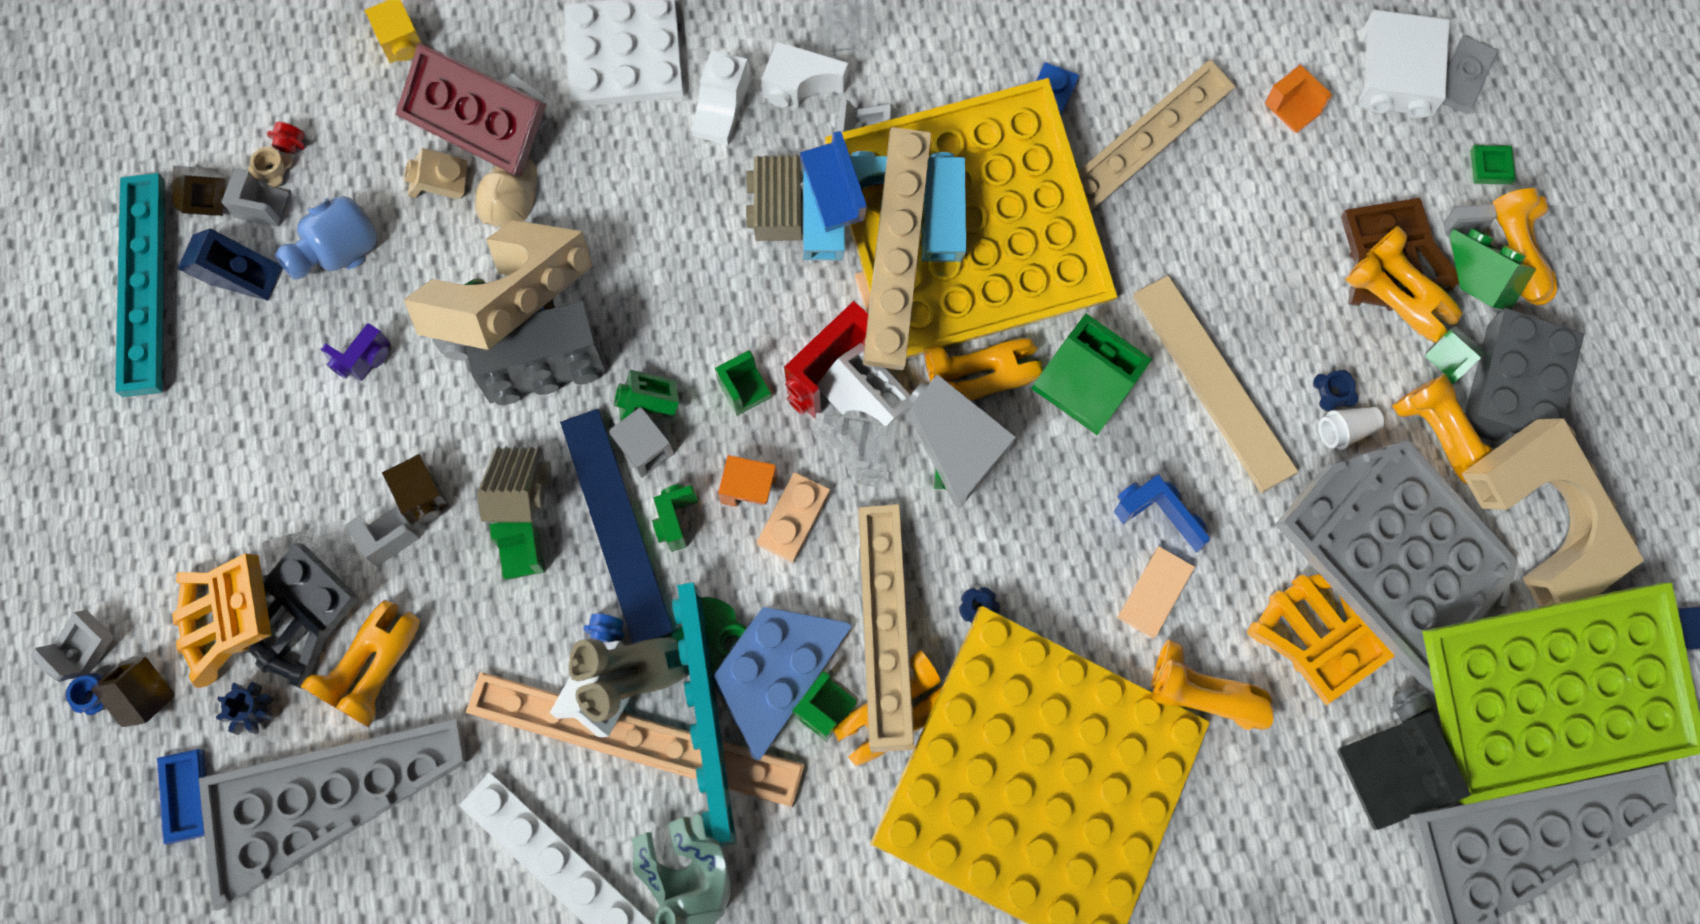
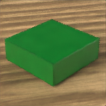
M1473 145L1470 149L1474 184L1512 185L1516 177L1512 146Z

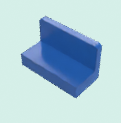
M842 132L832 133V141L829 144L800 152V159L825 232L864 221L867 205Z

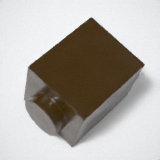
M420 454L382 472L401 514L411 524L431 522L440 516L441 509L449 506L429 464Z

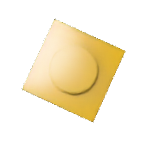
M387 0L364 10L390 64L395 61H408L414 57L417 45L421 41L401 0Z

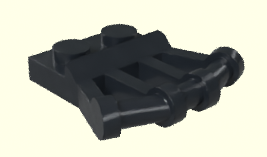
M294 543L273 570L262 578L265 597L267 598L272 595L275 598L267 608L270 629L272 630L286 611L295 619L271 648L261 640L250 645L249 649L243 653L249 652L256 659L255 664L262 672L270 671L289 679L290 685L303 689L300 686L308 676L314 674L326 638L359 600V597L304 543ZM307 630L309 634L299 662L296 664L283 659Z

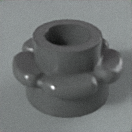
M1415 686L1400 692L1392 698L1396 704L1391 709L1392 714L1396 712L1402 723L1426 712L1433 707L1426 696L1430 692L1428 690L1418 692Z

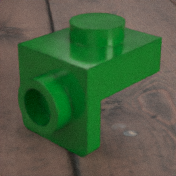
M676 484L663 489L661 495L653 497L659 518L652 520L655 534L659 543L667 542L671 552L687 547L675 510L699 503L693 485L685 487L683 484Z

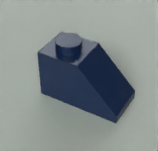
M209 228L192 235L177 269L209 285L267 301L282 266Z

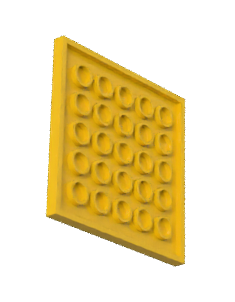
M1049 78L842 132L850 156L858 151L873 152L875 156H887L890 129L895 127L931 132L929 157L937 152H949L954 154V157H965L966 253L961 262L922 261V231L920 229L906 359L924 354L925 347L937 345L944 349L1109 303L1118 298ZM832 135L825 137V145L831 143ZM883 184L871 185L862 189L867 205L864 221L849 225L870 295Z
M982 606L978 609L917 740L915 750L911 753L869 845L1026 924H1128L1210 722L1180 706H1166L1153 701L1152 692Z

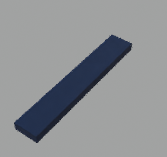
M599 409L561 421L560 424L632 644L648 639L671 636L674 631Z

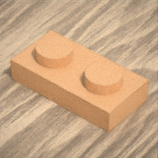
M793 472L756 542L757 546L794 563L830 494V489Z

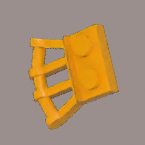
M245 553L207 573L177 572L176 583L180 584L177 610L172 613L173 624L178 626L180 639L176 640L177 652L183 654L191 670L189 679L192 685L196 688H203L216 681L218 678L217 670L233 653L247 651L250 645L271 636L259 555ZM198 585H209L210 594L196 600ZM213 612L214 622L197 630L196 622L200 621V617ZM217 639L216 644L204 656L201 651L204 649V645Z
M1301 574L1292 580V586L1284 592L1278 590L1269 596L1270 602L1258 622H1252L1246 632L1254 640L1269 646L1291 660L1294 669L1302 674L1325 705L1333 702L1395 657L1339 595L1347 618L1345 622L1341 620L1319 592V590L1332 588L1320 574L1311 576ZM1302 599L1308 602L1330 630V633L1320 639L1295 607V604ZM1281 616L1286 619L1308 649L1303 651L1272 631Z

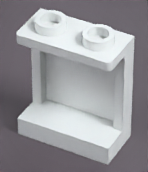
M1373 10L1363 28L1362 42H1367L1364 90L1358 99V106L1369 107L1375 113H1386L1389 111L1405 112L1412 118L1433 116L1445 100L1449 20Z

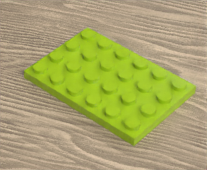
M1660 582L1422 631L1443 737L1471 796L1458 800V803L1464 805L1700 754V713L1672 582Z

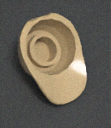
M527 159L522 176L513 175L495 166L490 173H487L481 179L475 195V210L481 222L495 227H503L511 220L524 222L528 218L534 205L537 183V169L531 159Z

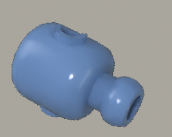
M339 196L332 200L326 198L320 205L308 208L309 214L304 216L297 224V234L300 240L295 244L288 243L281 246L275 254L282 268L293 280L306 277L311 267L316 264L327 271H337L344 267L349 270L366 260L364 254L374 248L377 242V233L370 219L353 199L346 196Z

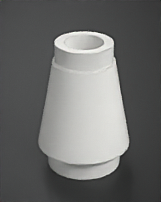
M1376 407L1334 410L1328 412L1326 417L1320 420L1319 433L1327 447L1343 450L1381 430L1384 426V418L1381 411Z

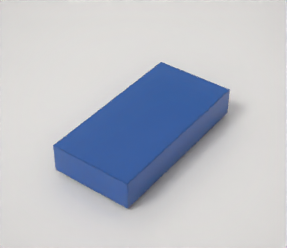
M196 749L158 757L157 768L163 844L169 845L205 837L199 778L207 777L204 750Z

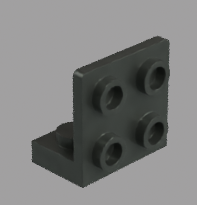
M1431 712L1337 750L1339 758L1374 830H1380L1408 819L1411 814L1425 812L1471 796Z

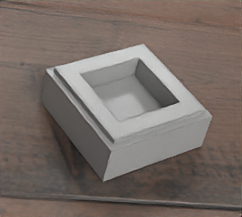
M1495 205L1455 207L1443 222L1445 235L1449 237L1453 229L1469 233L1471 228H1475L1484 232L1497 217Z

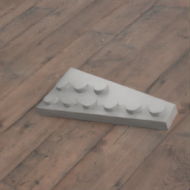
M452 719L199 778L213 910L220 911L466 764L461 722L458 719Z
M1665 764L1569 782L1467 805L1460 804L1411 814L1410 818L1438 924H1495L1499 921V917L1518 905H1525L1579 871L1578 868L1593 858L1601 857L1612 850L1611 847L1630 835H1636L1678 807Z

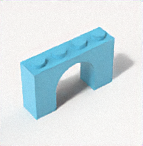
M858 151L851 154L850 158L861 190L871 185L884 184L887 156H875V153L869 151ZM937 152L928 157L921 220L922 261L961 262L966 253L965 157H954V154L949 152ZM803 168V260L843 261L845 251L844 227L825 232Z

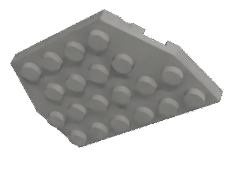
M1409 439L1323 467L1275 524L1420 684L1430 692L1435 700L1436 697L1422 631L1501 615L1502 609L1509 606L1511 596L1510 583L1514 579L1517 559Z

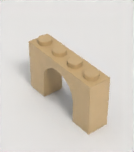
M511 220L486 239L498 274L508 276L479 285H462L431 279L404 299L417 335L486 350L491 349L593 267L583 231Z
M1564 418L1535 420L1461 473L1482 509L1508 510L1547 482L1557 488L1563 495L1570 515V526L1566 540L1553 556L1522 578L1539 607L1599 595L1644 561L1636 546L1635 537L1623 524L1616 511L1615 502L1606 494L1596 476L1597 471L1594 465L1585 457L1576 441V433L1566 423Z

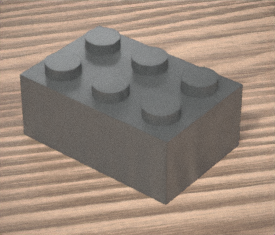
M583 301L534 313L489 350L465 345L473 379L489 403L496 402L498 405L515 403L520 399V395L532 392L538 395L550 394L558 390V385L573 381L576 384H588L598 378L597 375L606 373L596 331Z
M1504 308L1487 325L1482 349L1486 353L1478 360L1465 410V415L1477 434L1497 442L1508 432L1519 433L1537 419L1564 418L1584 333Z

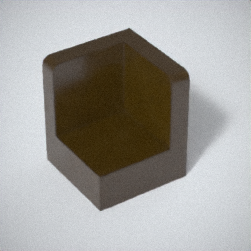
M173 165L172 205L182 214L223 216L224 205L222 200L225 191V177L211 168Z
M146 656L121 661L90 688L121 727L147 723L174 698V692Z

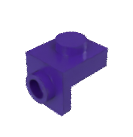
M367 323L343 354L326 343L320 350L329 359L326 366L337 375L347 379L351 374L363 381L373 367H379L386 360L390 342L381 330Z

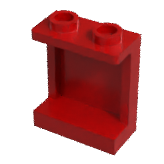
M852 301L784 366L785 386L789 395L787 401L801 415L808 412L815 420L821 415L820 390L817 384L840 356L860 343L865 346L868 313L855 301Z

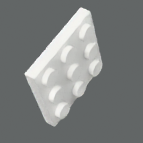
M606 0L564 4L569 96L572 108L684 97L675 0Z

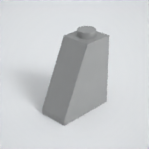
M936 375L929 384L926 381L921 382L911 394L909 400L912 402V405L910 406L909 416L953 504L960 509L1010 450L1016 437L939 375Z

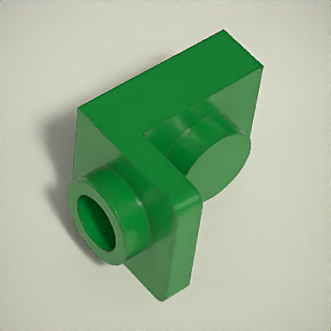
M631 369L625 384L619 383L614 397V407L619 408L620 421L633 413L635 407H641L650 413L675 415L679 404L676 380Z

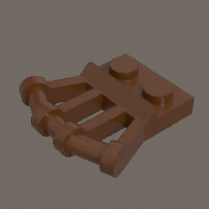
M1420 197L1347 209L1341 215L1351 250L1349 255L1354 260V267L1367 257L1366 254L1384 236L1399 226L1407 235L1403 253L1408 261L1423 274L1416 252L1419 251L1437 273V277L1432 279L1434 283L1443 290L1446 289L1448 291L1459 286L1456 269L1434 242ZM1382 268V271L1399 287L1398 280ZM1350 287L1349 305L1360 306L1361 303L1386 307L1388 311H1393L1388 304L1369 290ZM1408 288L1401 289L1407 295L1414 298L1413 294Z

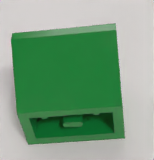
M1085 313L1031 389L1098 435L1152 359Z

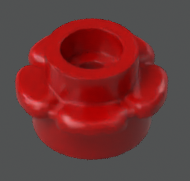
M278 121L275 122L273 130L267 132V136L273 140L271 146L278 151L293 155L296 148L301 150L305 148L303 143L306 135L305 132L291 124Z

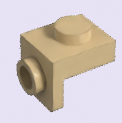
M422 147L415 159H409L405 167L404 182L409 183L408 196L417 197L420 191L423 190L449 198H461L464 194L467 160Z

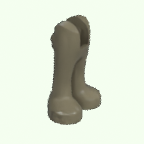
M595 638L578 640L573 645L569 657V675L572 680L576 682L584 681L627 667H634L636 669V673L626 677L597 681L580 686L575 691V698L583 713L594 722L605 721L615 716L621 704L620 700L662 690L685 678V665L676 668L668 667L665 657L670 652L679 650L676 639L654 638L609 650L602 641Z

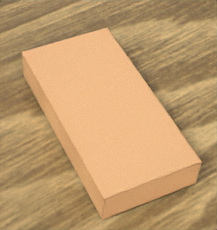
M1158 546L1117 618L1154 639L1195 566Z

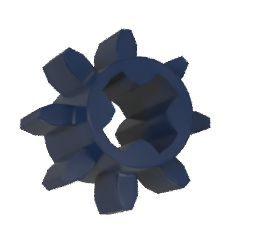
M253 681L248 685L247 690L242 685L234 682L231 685L232 691L227 693L225 697L218 696L217 698L221 702L222 712L216 716V720L222 722L231 721L228 732L239 735L243 731L244 726L248 732L258 734V724L264 719H273L267 713V705L274 701V697L267 694L260 695L262 685ZM243 703L250 705L247 713L239 711Z

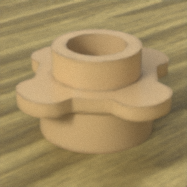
M262 147L252 154L250 167L247 171L253 175L256 181L260 179L267 182L270 187H278L283 183V175L286 169L293 165V160L287 153L280 155L274 148ZM273 165V168L267 169V166Z

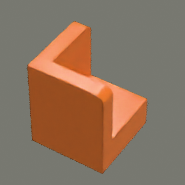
M1300 64L1273 85L1265 105L1293 132L1298 133L1324 112L1332 94Z
M727 455L718 491L721 504L737 507L738 500L766 505L772 483H776L777 480L776 465Z

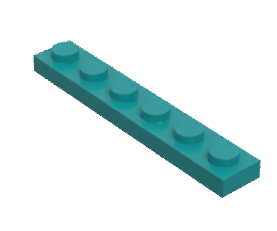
M159 173L120 177L115 392L122 398L162 393L165 180Z
M694 582L677 585L679 598L672 600L676 623L683 625L684 639L678 640V649L682 665H688L690 681L684 682V692L687 706L694 707L696 723L690 724V735L693 749H700L702 767L696 768V778L700 794L706 793L709 809L702 812L704 833L706 838L712 837L723 847L737 844L715 688L711 678L713 674L701 592Z

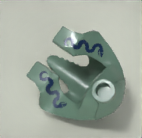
M696 813L693 816L692 823L690 817H682L669 823L674 851L679 856L692 859L689 867L684 870L670 869L657 862L652 832H646L632 838L634 850L632 869L634 874L648 887L660 905L656 914L655 924H716L726 912L725 909L731 894V879L719 842L705 836L702 815Z

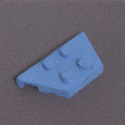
M762 607L714 672L711 678L720 696L724 697L727 702L728 711L735 725L739 726L750 747L748 750L755 760L762 758L793 713V708L811 687L852 627L849 623Z

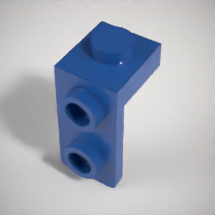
M1159 474L1142 486L1137 482L1131 484L1117 496L1120 502L1115 508L1114 513L1123 525L1156 502L1196 553L1202 550L1210 541V537L1207 535L1208 529L1203 520L1194 513L1190 514L1181 503L1182 497L1178 489L1171 482H1164Z

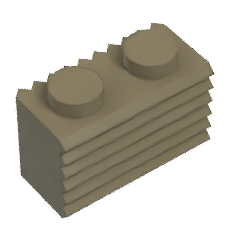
M755 156L754 170H747L746 173L747 194H754V205L746 206L747 229L754 228L756 241L802 240L800 156Z
M497 446L494 449L477 492L482 522L533 523L536 509L543 508L544 487L550 486L552 478L551 463L544 462V453L541 447L538 446L534 449L530 446L526 449L521 446L518 449L513 446L510 449L505 446L502 449Z

